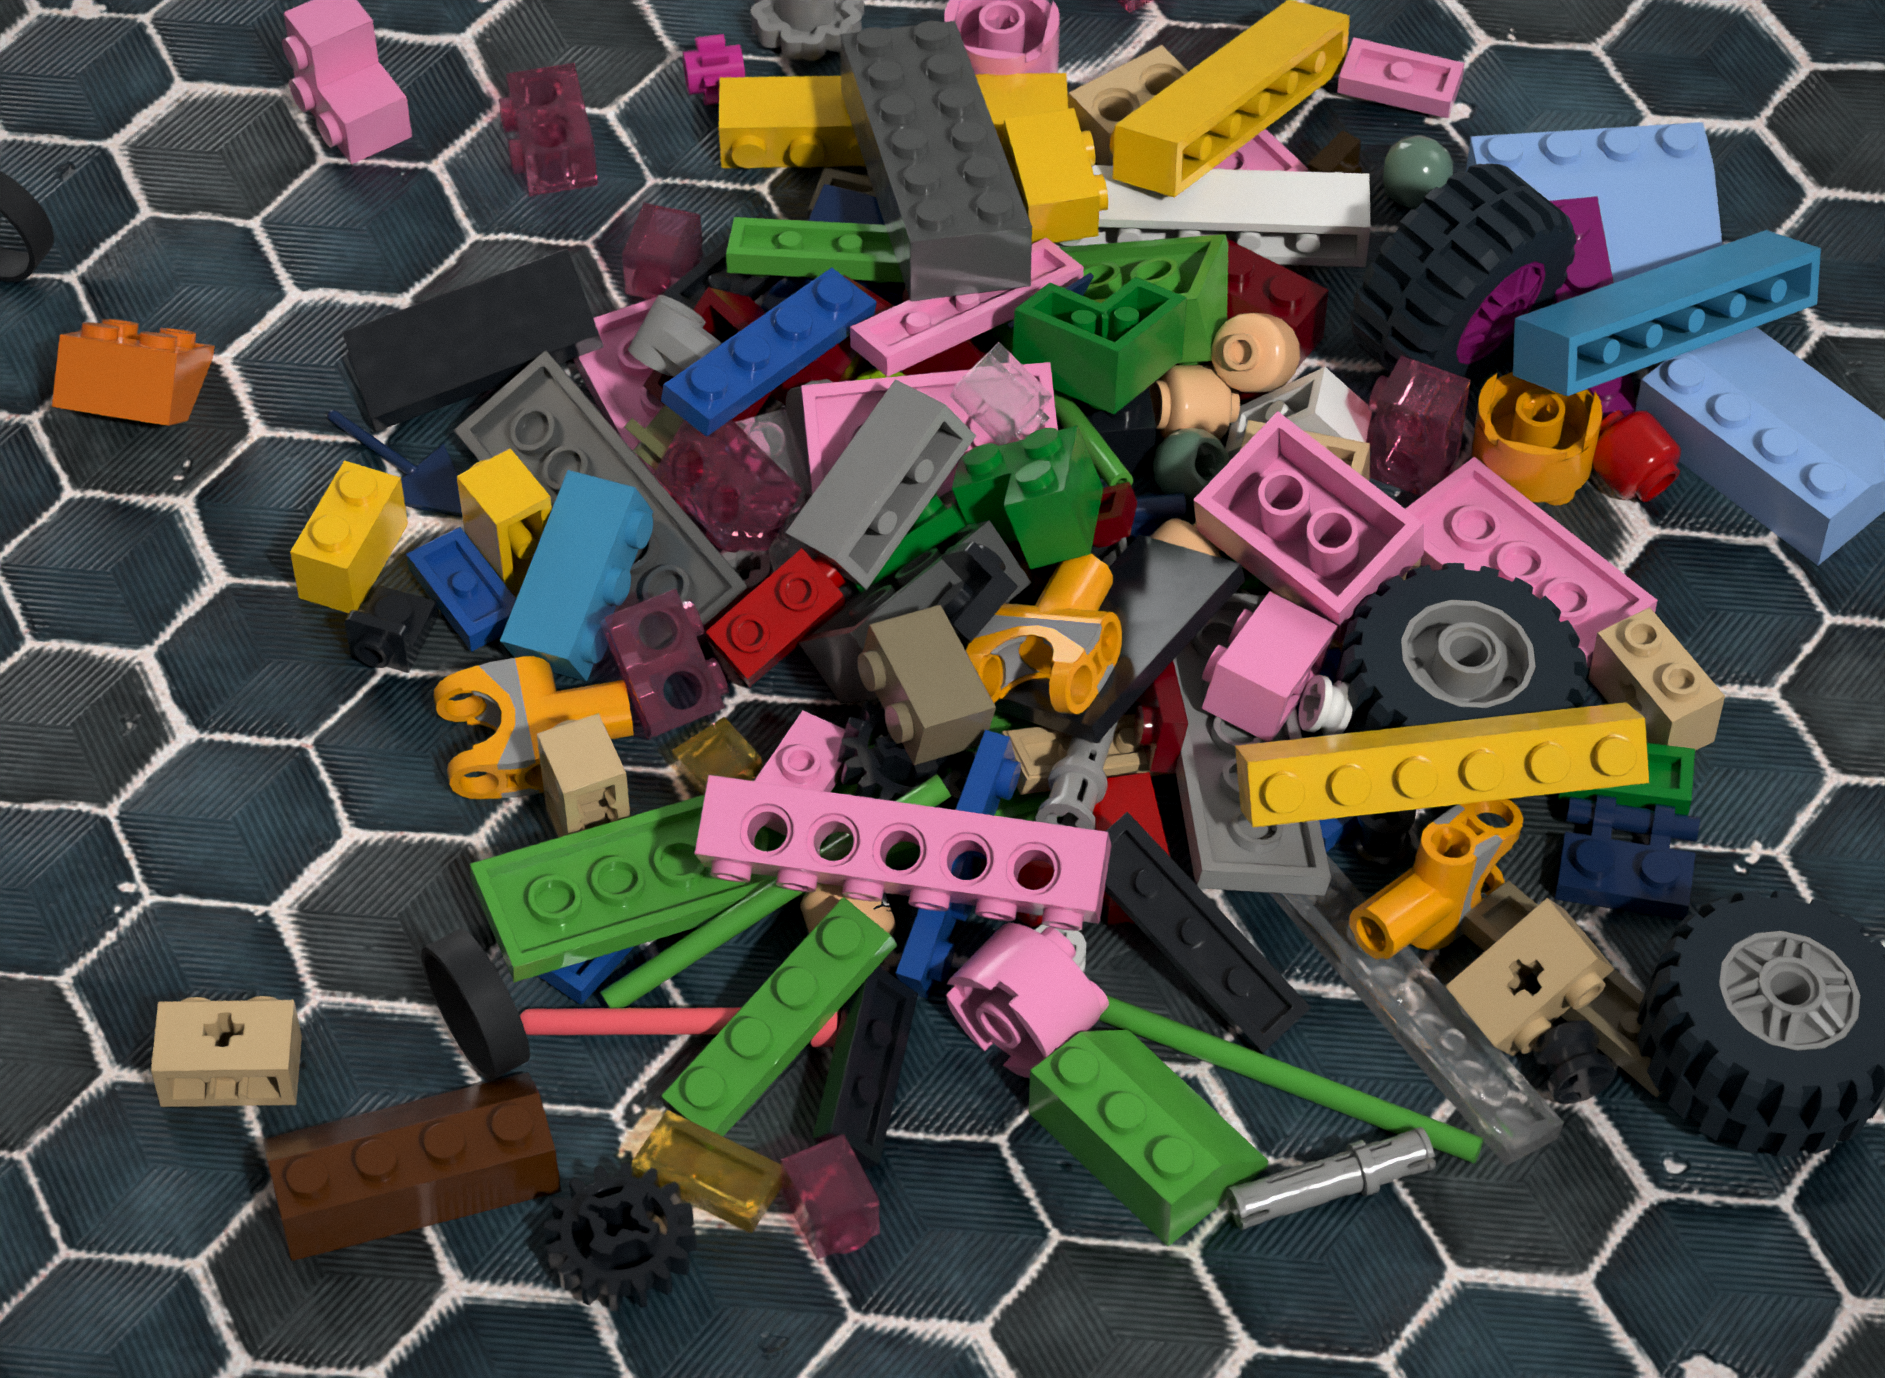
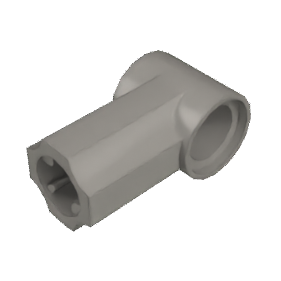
M658 295L632 340L628 351L637 360L653 370L675 377L722 343L703 329L706 322L697 312L675 299Z

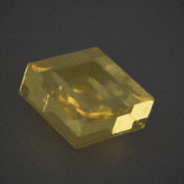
M725 717L672 750L676 767L701 795L706 793L709 775L750 781L758 776L763 769L761 756Z

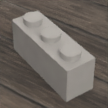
M895 379L785 533L812 558L815 559L817 556L826 559L837 569L841 576L867 590L976 435L946 404Z

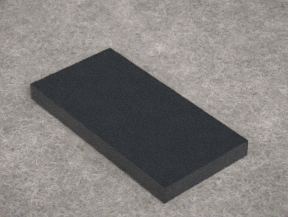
M568 249L343 331L369 416L376 432L504 385L511 381L545 350L560 364L604 347Z
M1139 534L1109 566L1113 574V584L1098 611L1113 612L1118 616L1122 629V645L1114 669L1104 687L1089 707L1079 714L1055 711L1049 695L1050 679L1043 678L1032 679L1009 690L1003 699H998L994 703L996 706L995 710L1098 743L1246 581L1241 564Z

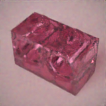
M575 63L506 73L509 97L498 99L504 133L515 132L516 139L508 140L511 167L514 175L524 173L529 196L598 185L594 142Z
M1400 356L1389 378L1381 375L1376 381L1370 396L1368 410L1375 412L1376 416L1368 428L1366 443H1370L1371 452L1369 478L1423 496L1448 477L1459 459L1470 379Z
M732 419L707 437L683 420L654 473V476L672 493L671 496L685 512L692 514L707 529V538L717 547L733 553L738 552L740 549L768 551L802 492V489Z
M676 588L608 615L599 622L647 740L725 708L721 696L729 693L724 674L715 658L705 660L696 638L704 634L703 624L698 611L690 598L681 601ZM658 616L667 621L672 630V640L667 648L654 650L647 647L641 641L639 625L643 618ZM683 675L693 682L696 688V700L691 708L684 710L676 709L666 701L663 687L669 676Z

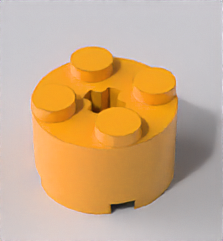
M1513 372L1503 375L1496 379V373L1487 380L1480 392L1471 449L1472 458H1477L1531 502H1546L1557 506L1567 504L1574 498L1575 492L1584 485L1592 472L1593 457L1602 420L1600 398L1596 392H1594L1593 397L1587 389L1570 396H1564L1515 377Z

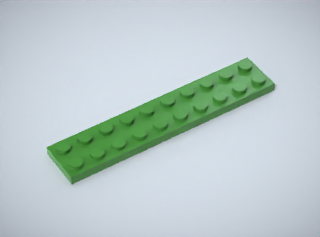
M995 710L989 731L1001 734L1002 731L1042 725ZM875 745L869 746L868 749L874 748ZM951 767L945 769L943 778H940L941 780L951 772ZM840 777L831 792L855 796L858 784H842ZM1016 786L1010 800L1001 798L995 816L1036 822L1037 811L1041 803L1049 799L1051 791L1021 795ZM705 795L470 864L472 884L513 982L703 926L777 877L751 873L750 882L741 883L718 879L710 875L711 867H704L695 855ZM763 826L755 836L754 846L761 851H773L785 842L787 836ZM835 832L827 836L823 840L820 849L845 834V832ZM908 841L893 845L886 855V866L894 868L917 861L920 856V847Z

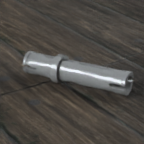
M1417 1127L1411 1131L1398 1134V1136L1370 1144L1359 1140L1348 1144L1347 1151L1335 1154L1334 1156L1284 1170L1253 1182L1228 1187L1229 1207L1237 1227L1240 1230H1244L1264 1223V1221L1311 1208L1345 1195L1361 1192L1363 1196L1378 1193L1380 1185L1411 1174L1414 1175L1435 1169L1436 1162L1432 1158L1435 1157L1433 1147L1426 1131L1422 1127Z

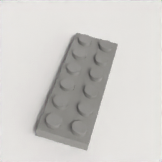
M1234 593L1173 660L1189 723L1175 772L1195 884L1199 888L1325 896L1331 880V874L1320 821L1252 827L1240 810L1235 746L1264 743L1266 741L1201 709L1210 684L1202 679V674L1211 654L1218 645L1225 648L1230 646V643H1228L1230 634L1243 610L1248 609L1255 612L1266 597L1265 595ZM1296 708L1272 742L1302 738Z

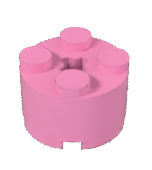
M949 0L945 9L944 22H956L975 74L1058 73L1060 18L1059 10L1054 1L1051 5L1047 0Z
M1011 922L1002 925L947 983L954 985L946 994L947 1003L955 1019L966 1034L984 1052L993 1043L1011 1056L1003 1066L1013 1073L1026 1078H1030V1070L1078 1033L1089 1031L1109 1006V1000L1105 993L1095 983L1088 980L1083 971L1072 960L1076 955L1072 943L1061 932L1051 927H1047L1039 933L1029 927Z

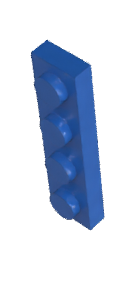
M831 267L663 385L661 402L707 437L850 336L851 326L874 316L877 301Z
M989 730L984 731L956 810L995 816L1001 798L1011 799L1019 780L1021 762L1014 761L1015 753L1010 737ZM966 851L954 860L951 873L958 879L971 880L979 858L987 860V857L977 851ZM950 902L948 911H931L919 908L896 970L898 980L917 992L918 996L928 999L934 980L944 982L955 952V945L949 943L951 933L957 919L967 920L973 905Z

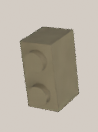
M933 606L869 625L863 652L858 656L859 674L865 688L870 692L875 691L885 710L886 726L891 738L896 743L903 744L913 765L978 747L984 731L990 729L996 706L942 606Z

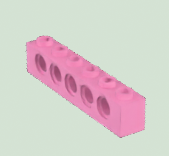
M709 775L695 855L704 867H711L710 875L712 877L726 881L750 882L751 873L777 877V886L794 891L815 892L817 883L842 886V895L862 901L880 902L884 892L909 896L908 904L920 909L948 911L949 903L953 902L976 906L975 914L988 919L1014 921L1016 912L1042 915V924L1048 927L1079 931L1082 930L1083 922L1097 924L1100 922L1111 841L1109 833L1106 831ZM781 823L787 827L786 840L776 850L761 851L755 848V836L764 825ZM845 832L853 836V848L845 858L838 861H829L820 856V846L823 840L830 834ZM908 841L920 847L919 859L911 868L898 871L886 866V855L893 845ZM966 851H977L987 857V865L984 872L972 880H961L951 873L954 860ZM1035 860L1049 863L1054 868V875L1050 883L1044 888L1030 890L1022 887L1017 882L1018 874L1025 864Z

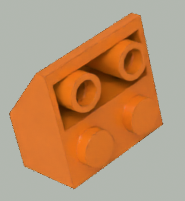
M102 319V323L83 322L81 331L60 334L52 407L166 426L186 422L190 417L212 362L215 346L195 343L196 333L187 330L160 328L159 333L140 332L138 334L139 324L135 322L116 319Z

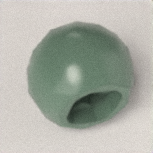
M1423 135L1403 137L1390 147L1385 158L1383 174L1385 193L1397 204L1409 209H1416L1424 202V197L1435 187L1441 188L1447 183V179L1453 175V162L1449 152L1436 140Z
M1196 428L1176 430L1157 446L1153 460L1154 481L1164 495L1184 493L1186 505L1194 506L1193 499L1229 463L1228 452L1220 440L1206 430Z

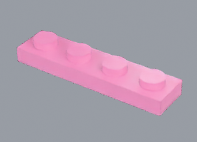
M1044 238L1032 244L1031 286L919 301L908 300L851 326V347L886 377H889L1014 319V309L1049 282L1066 288L1083 277L1084 267L1048 238Z

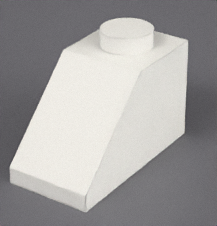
M1323 367L1241 405L1238 419L1236 422L1231 423L1225 449L1231 460L1240 451L1248 420L1267 423L1277 411L1304 431L1367 443V434L1373 409L1331 371Z

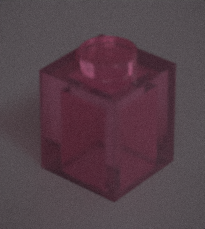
M643 203L622 253L625 294L640 296L647 300L655 298L658 295H662L663 292L700 263L703 255L700 214Z
M844 1134L781 1159L783 1196L817 1260L835 1252L840 1254L853 1252L864 1246L871 1237L880 1234L879 1199Z

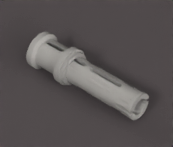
M1118 721L1098 743L1072 736L1066 757L1054 764L1048 777L1049 788L1051 789L1049 799L1041 803L1035 817L1036 822L1095 829V817L1092 813L1095 805L1102 801L1107 791V777L1103 767ZM1058 816H1063L1061 824L1057 823Z

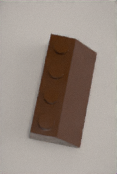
M528 1072L262 1139L292 1261L561 1192L555 1146L539 1091Z

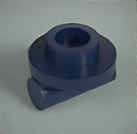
M1184 493L1165 495L1144 494L1136 497L1138 504L1131 534L1128 538L1134 541L1139 534L1149 537L1164 522L1172 518L1184 520L1186 518Z

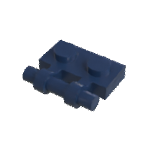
M1597 794L1596 800H1589L1570 796L1566 822L1592 826L1591 834L1589 836L1565 832L1555 900L1683 920L1688 914L1696 853L1670 849L1671 839L1696 843L1700 817L1675 813L1674 806L1655 804L1654 810L1616 804L1617 797ZM1612 829L1650 835L1649 845L1611 839Z

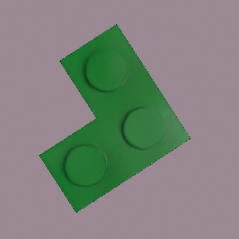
M1135 276L1110 297L1099 303L1049 282L1014 309L1012 366L1050 362L1053 389L1086 402L1095 409L1116 414L1182 360L1187 297Z
M1078 425L1061 430L1043 428L1031 433L1023 440L1001 446L994 443L983 444L971 449L960 458L952 490L967 525L990 520L1005 544L1019 542L1030 569L1091 554L1103 486Z

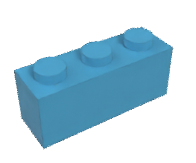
M567 470L500 639V642L514 658L523 656L543 658L549 662L553 673L587 682L594 663H599L607 650L609 641L608 627L616 606L622 605L628 596L631 586L630 570L637 552L647 545L652 534L653 510L636 487Z

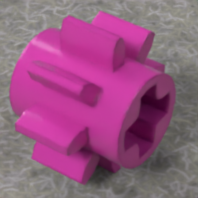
M724 34L695 38L696 50L682 52L688 95L703 93L704 105L719 104L720 77H745L742 50L740 44L726 46Z

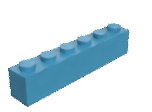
M1765 230L1516 317L1513 376L1564 396H1570L1815 306L1818 300L1821 248Z

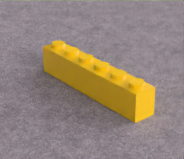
M1295 0L1284 2L1115 124L1109 144L1110 152L1113 155L1112 179L1175 198L1341 72L1347 57L1350 15Z
M1067 73L975 74L1002 148L1004 118L1068 109ZM841 76L720 77L719 141L721 168L866 167L841 94Z
M1626 702L1235 746L1240 810L1252 827L1649 783L1645 717Z

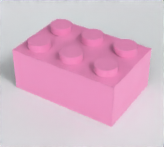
M1278 411L1193 499L1196 526L1199 533L1237 563H1240L1242 567L1282 598L1338 625L1334 639L1340 644L1344 640L1348 624L1353 620L1355 610L1362 600L1372 593L1376 594L1378 586L1391 577L1399 575L1402 578L1424 555V523Z

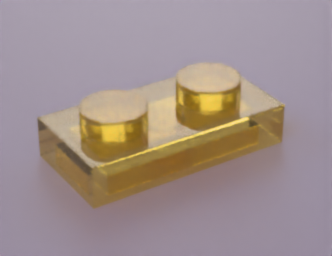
M666 1110L632 1160L633 1176L641 1179L644 1173L651 1167L658 1170L660 1189L669 1183L676 1182L680 1186L682 1200L751 1234L786 1182L785 1166L669 1110Z

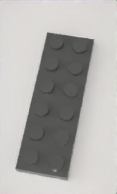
M546 350L454 429L479 461L490 459L511 448L550 495L552 508L567 470L636 487L653 510V529L647 545L643 549L638 550L630 570L631 586L628 596L622 605L616 606L611 621L661 679L665 678L708 640L705 632L752 592L751 588Z

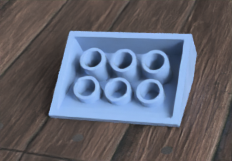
M1703 122L1471 136L1466 172L1469 166L1476 164H1500L1511 169L1549 201L1598 196L1614 283L1722 246L1714 164Z
M1755 327L1665 360L1641 379L1635 412L1640 410L1648 411L1659 421L1681 448L1679 462L1817 566L1885 511V420L1759 328Z

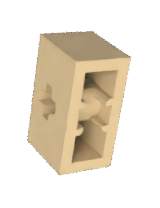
M1650 607L1597 632L1588 679L1609 704L1626 702L1645 717L1647 743L1693 748L1696 751L1715 741L1725 695Z
M1546 898L1445 987L1493 1046L1514 1056L1519 1051L1523 1054L1531 1052L1538 1038L1554 1028L1551 1024L1570 1007L1574 1010L1580 1009L1593 1001L1603 991L1605 987L1603 979L1614 970V967L1569 913L1555 902ZM1533 971L1540 973L1537 980L1542 987L1535 995L1529 992L1532 986L1527 979Z
M259 996L248 1001H211L206 998L191 997L180 1002H158L151 1073L160 1106L296 1105L302 1034L294 1000H278L273 997Z

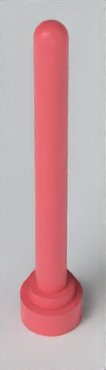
M742 1007L527 1009L520 1014V1018L526 1035H717ZM841 1008L812 1038V1047L835 1046L841 1020Z

